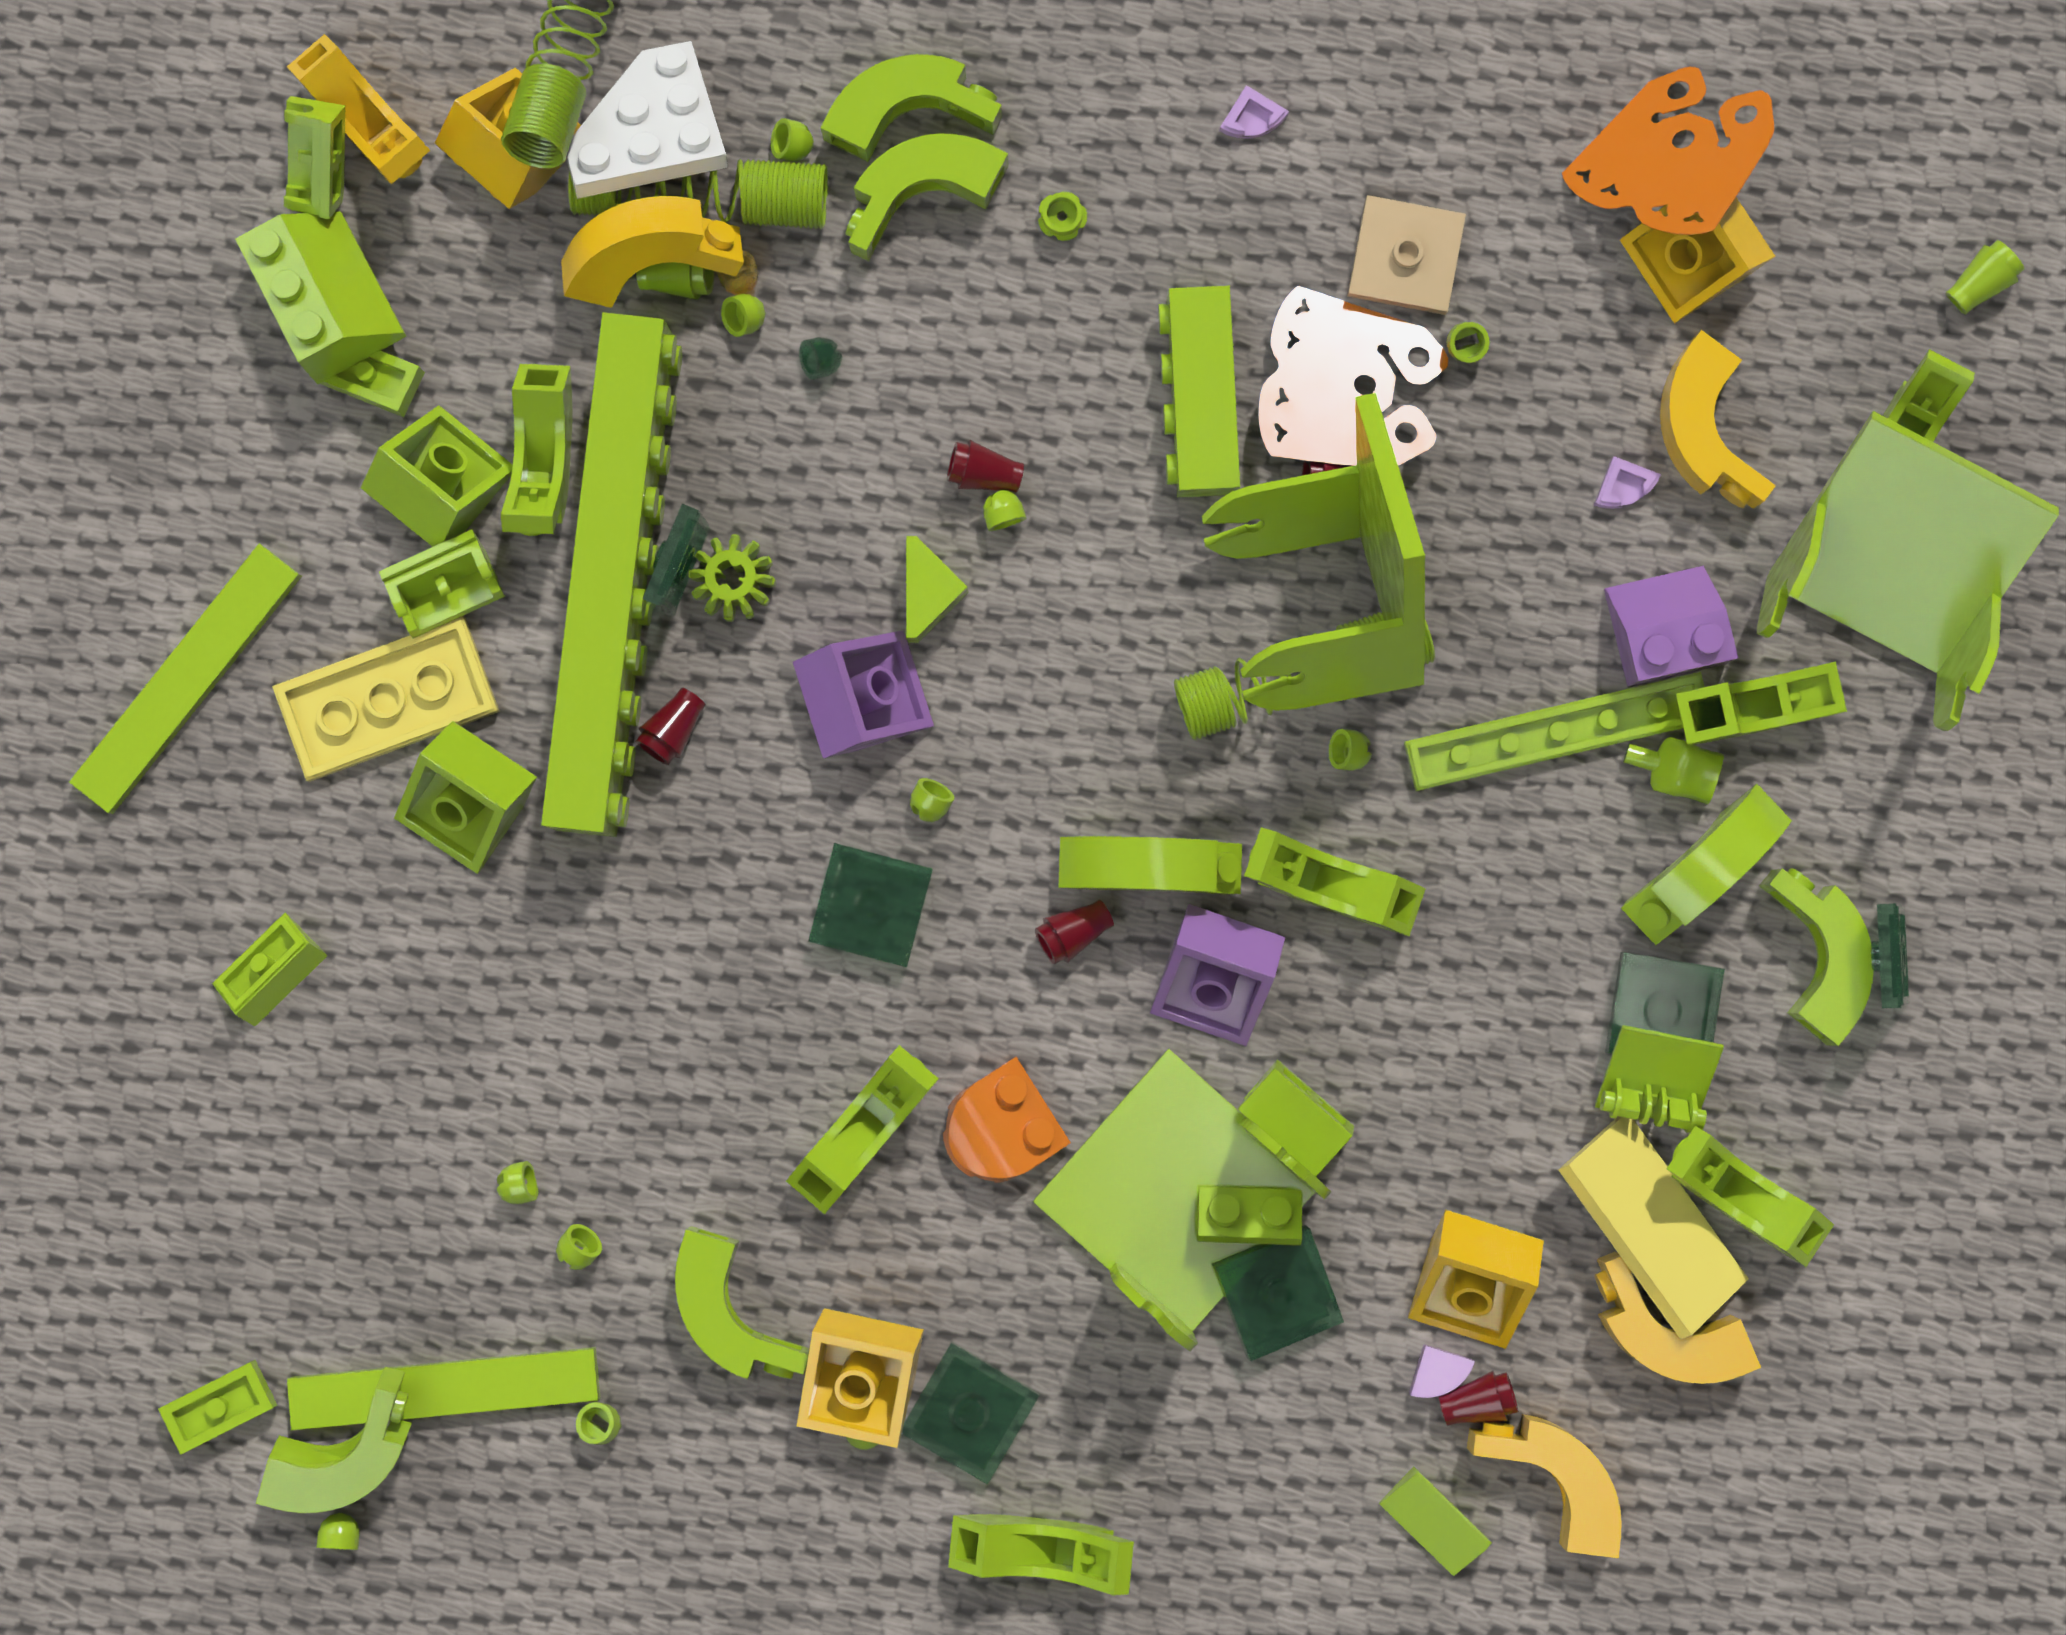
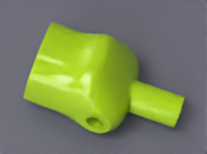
M1668 737L1662 742L1658 751L1629 743L1623 763L1650 770V784L1654 791L1692 799L1708 805L1713 797L1720 776L1724 754L1703 749L1696 745H1687V741Z

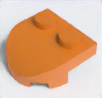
M1014 1057L967 1087L951 1101L948 1106L946 1130L943 1132L944 1145L953 1163L969 1177L975 1176L980 1179L994 1181V1183L1005 1182L1028 1172L1071 1143L1017 1057Z

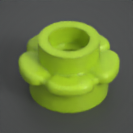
M1063 191L1049 195L1042 200L1039 206L1041 217L1038 219V224L1041 231L1048 237L1055 236L1059 241H1069L1074 239L1078 235V230L1086 225L1087 210L1084 206H1081L1079 198L1073 193ZM1061 212L1067 215L1064 221H1060L1057 218V215Z

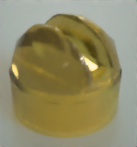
M743 251L744 263L737 276L717 272L720 284L728 293L734 295L747 294L758 283L759 272L755 259L747 251Z

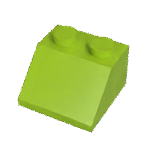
M438 405L378 448L360 488L434 547L467 530L510 478L513 465Z
M452 721L419 754L394 819L478 874L524 807L537 776Z

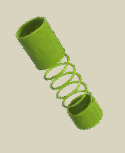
M547 0L549 10L545 11L540 18V29L542 31L537 33L533 40V50L535 53L531 54L526 61V68L519 81L518 89L516 90L517 92L502 133L503 135L501 136L503 147L516 160L537 168H554L562 165L566 160L575 127L580 117L579 114L586 97V88L580 80L589 79L593 75L592 66L585 59L597 57L600 53V47L593 38L602 36L607 31L606 23L600 16L611 14L614 10L611 0H606L609 8L605 12L590 11L579 7L570 0H564L569 5L552 7V0ZM569 9L591 15L602 24V30L595 34L576 30L564 23L554 11ZM551 13L553 18L562 27L545 29L547 16ZM565 31L580 35L592 42L595 46V52L590 55H584L566 50L556 44L549 37L548 32ZM544 35L557 49L551 48L538 51V41ZM559 53L574 57L588 67V73L585 76H575L560 66L548 64L540 54ZM535 57H538L539 61L542 63L531 65Z
M740 158L737 162L732 204L725 219L721 211L717 170L710 171L708 193L702 210V217H705L707 213L709 198L713 189L718 217L721 221L727 223L733 215L736 195L740 188L741 215L745 225L748 223L750 226L752 224L755 226L757 224L760 226L763 224L767 226L769 224L770 227L772 225L775 227L777 225L780 227L783 225L787 227L789 225L790 228L792 226L795 228L798 226L802 228L804 226L810 229L813 227L815 229L818 227L822 229L825 226L826 198L828 196V171L825 163L823 165L820 163L817 165L815 163L812 165L808 163L806 165L805 162L802 164L800 162L797 164L793 162L791 164L789 161L787 163L784 161L776 163L774 160L772 162L769 160L761 162L759 159L757 161L754 159L750 161L748 159L744 163L743 168V161ZM569 171V205L574 215L578 213L579 216L581 214L584 216L586 214L596 216L621 204V190H618L617 199L616 191L577 199ZM691 175L685 176L682 181L680 197H684L687 187L688 198L693 199ZM665 181L656 182L654 197L658 196L660 187L661 195L667 196ZM639 186L634 187L636 199H641ZM633 187L629 189L626 202L631 201Z
M1377 612V614L1374 613L1372 616L1368 615L1362 619L1353 620V622L1349 621L1348 624L1337 625L1336 630L1384 621L1381 612ZM1425 619V664H1429V662L1433 663L1435 660V651ZM1237 658L1234 666L1239 701L1227 678L1216 666L1208 668V670L1204 669L1203 672H1194L1193 675H1185L1184 678L1180 677L1179 680H1174L1178 703L1193 740L1236 727V717L1231 699L1242 722L1247 723L1248 718L1242 697L1239 664L1241 663L1244 666L1247 663L1244 659ZM1250 677L1255 686L1260 685L1256 677ZM1261 677L1262 683H1267L1266 677ZM1266 709L1268 715L1271 716L1273 710Z

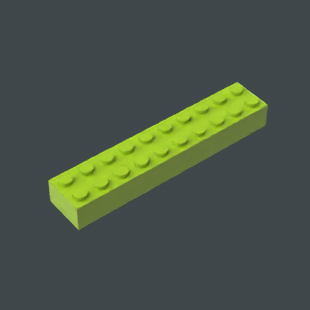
M602 312L541 826L556 831L617 837L618 827H626L628 821L630 801L629 797L622 795L624 776L632 777L635 765V747L629 746L628 737L630 726H638L641 714V696H635L634 692L636 675L644 676L647 663V646L641 645L640 641L642 625L650 626L653 612V596L647 595L646 590L647 576L656 575L659 561V546L653 545V525L661 526L663 522L665 496L659 495V475H668L671 459L670 445H665L664 432L665 425H674L677 407L676 395H671L670 381L671 375H680L682 366V346L677 345L676 335L672 334L665 320L661 318Z

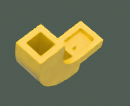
M325 34L287 66L315 100L345 105V134L390 184H393L398 178L410 176L420 167L423 161L422 158L430 152V149L389 107L338 46Z
M646 197L619 204L590 220L570 242L561 260L564 296L612 308L624 284L630 277L646 267L660 263H684L737 276L744 263L740 227L702 217L700 200L687 197Z
M1701 330L1680 354L1666 379L1660 407L1663 440L1667 452L1680 475L1700 495L1711 488L1716 481L1722 485L1719 492L1729 502L1740 508L1748 505L1754 509L1767 499L1776 485L1734 455L1725 446L1716 429L1714 417L1718 394L1742 359Z
M1614 1251L1597 1259L1601 1272L1594 1274L1598 1288L1606 1303L1614 1301L1616 1307L1598 1314L1604 1328L1617 1345L1642 1365L1674 1380L1700 1384L1728 1381L1761 1368L1741 1319L1728 1315L1700 1327L1693 1335L1680 1339L1673 1329L1662 1326L1650 1314L1644 1304L1631 1270L1618 1252Z
M1522 1414L1520 1434H1514L1513 1425L1501 1422H1483V1430L1469 1428L1467 1449L1473 1456L1532 1463L1552 1474L1561 1491L1563 1502L1559 1544L1567 1552L1619 1558L1622 1521L1618 1496L1606 1469L1582 1442L1565 1429L1550 1421Z

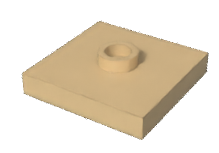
M1367 195L1347 297L1446 315L1451 298L1466 214Z

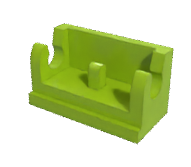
M290 96L286 101V110H284V121L288 123V184L286 185V196H284V207L289 210L319 215L320 218L330 219L343 202L345 105Z
M472 529L379 571L398 617H402L406 629L412 638L505 597L489 556Z
M1278 1059L1244 1097L1245 1100L1238 1107V1110L1271 1136L1288 1154L1308 1169L1315 1177L1350 1140L1354 1132L1353 1124Z

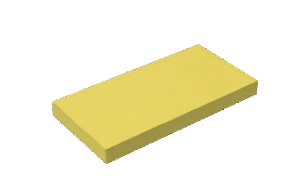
M464 616L415 638L409 635L272 686L302 771L308 782L438 735L452 721L462 726L500 712Z
M1619 1116L1558 1170L1680 1339L1693 1335L1749 1278L1681 1184L1671 1177L1672 1173L1667 1170L1668 1166L1634 1119Z

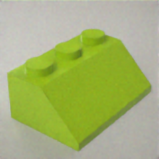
M341 211L334 212L330 219L320 218L319 215L309 213L280 214L235 238L298 363L317 385L365 360L375 352L381 351L407 337Z

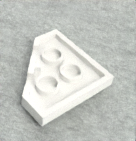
M691 41L642 50L573 135L566 160L577 199L727 168L726 152Z

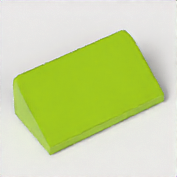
M284 913L212 984L236 1016L252 1026H256L327 955L287 913Z
M1414 1466L1379 1502L1453 1576L1486 1551L1492 1544L1489 1538Z

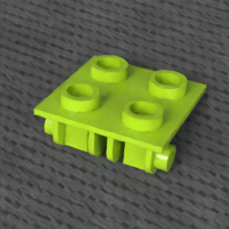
M1622 1025L1595 1102V1107L1600 1108L1601 1111L1609 1112L1610 1118L1620 1116L1638 1120L1639 1117L1641 1124H1647L1649 1118H1652L1656 1127H1662L1664 1121H1667L1668 1126L1684 1129L1686 1133H1691L1695 1126L1703 1130L1707 1113L1706 1110L1702 1109L1724 1045Z

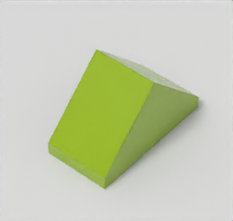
M906 536V638L908 643H919L969 592L968 586L917 536Z

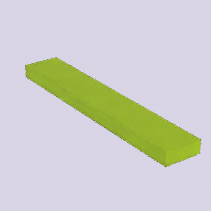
M259 543L71 778L69 783L107 813L114 814L301 579L302 575Z
M1701 672L1405 741L1404 746L1415 791L1682 729L1683 724L1676 694L1704 688Z
M596 1347L389 1367L405 1372L400 1391L409 1393L401 1420L598 1401L600 1399ZM384 1368L288 1378L287 1388L291 1430L366 1423L375 1389Z

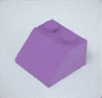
M1704 566L1604 589L1627 687L1725 665L1738 659L1727 609Z
M904 630L833 643L793 661L823 759L855 752L934 726Z
M1188 904L1150 1013L1246 1046L1274 981L1285 937Z

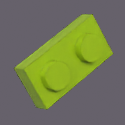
M379 350L368 356L365 360L320 384L404 417L425 372L418 365Z
M1199 1186L1198 1242L1301 1245L1302 1190Z
M253 1360L158 1408L180 1455L278 1405L256 1360Z

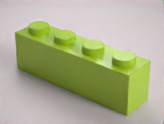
M1230 285L1169 288L1167 304H1158L1159 334H1169L1170 354H1161L1162 385L1171 384L1172 404H1163L1164 434H1174L1175 454H1166L1167 485L1176 484L1177 498L1227 495L1232 491L1240 489Z

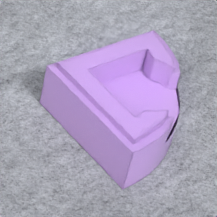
M1246 85L1220 126L1219 131L1236 138L1263 136L1276 129L1286 119L1289 111Z
M1612 457L1594 506L1614 509V507L1622 508L1619 506L1632 505V503L1634 504V502L1647 495L1653 489L1661 474L1620 458Z
M1424 1344L1409 1394L1415 1397L1431 1398L1449 1393L1467 1378L1475 1361Z

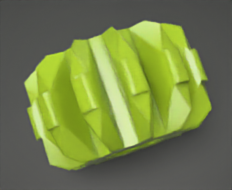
M731 535L729 550H724L720 540L713 538L710 542L716 554L712 558L700 550L695 554L696 559L705 565L706 568L705 570H690L689 578L696 582L706 583L696 587L692 591V596L697 601L710 597L704 609L710 616L717 613L722 604H724L723 615L727 622L734 621L736 606H740L746 618L750 619L754 617V610L748 603L751 599L754 598L763 606H767L770 602V599L758 589L759 587H775L776 579L773 576L759 573L768 570L773 565V562L769 556H763L754 560L760 550V545L756 541L750 542L741 552L742 542L739 535ZM728 567H733L737 573L745 571V578L739 577L742 585L737 589L732 590L727 583L720 585V578L726 579L723 571Z

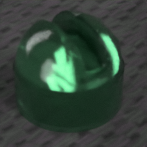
M816 337L801 342L799 348L800 363L809 379L815 380L828 377L839 369L842 353L835 351L838 346L835 341L827 337Z

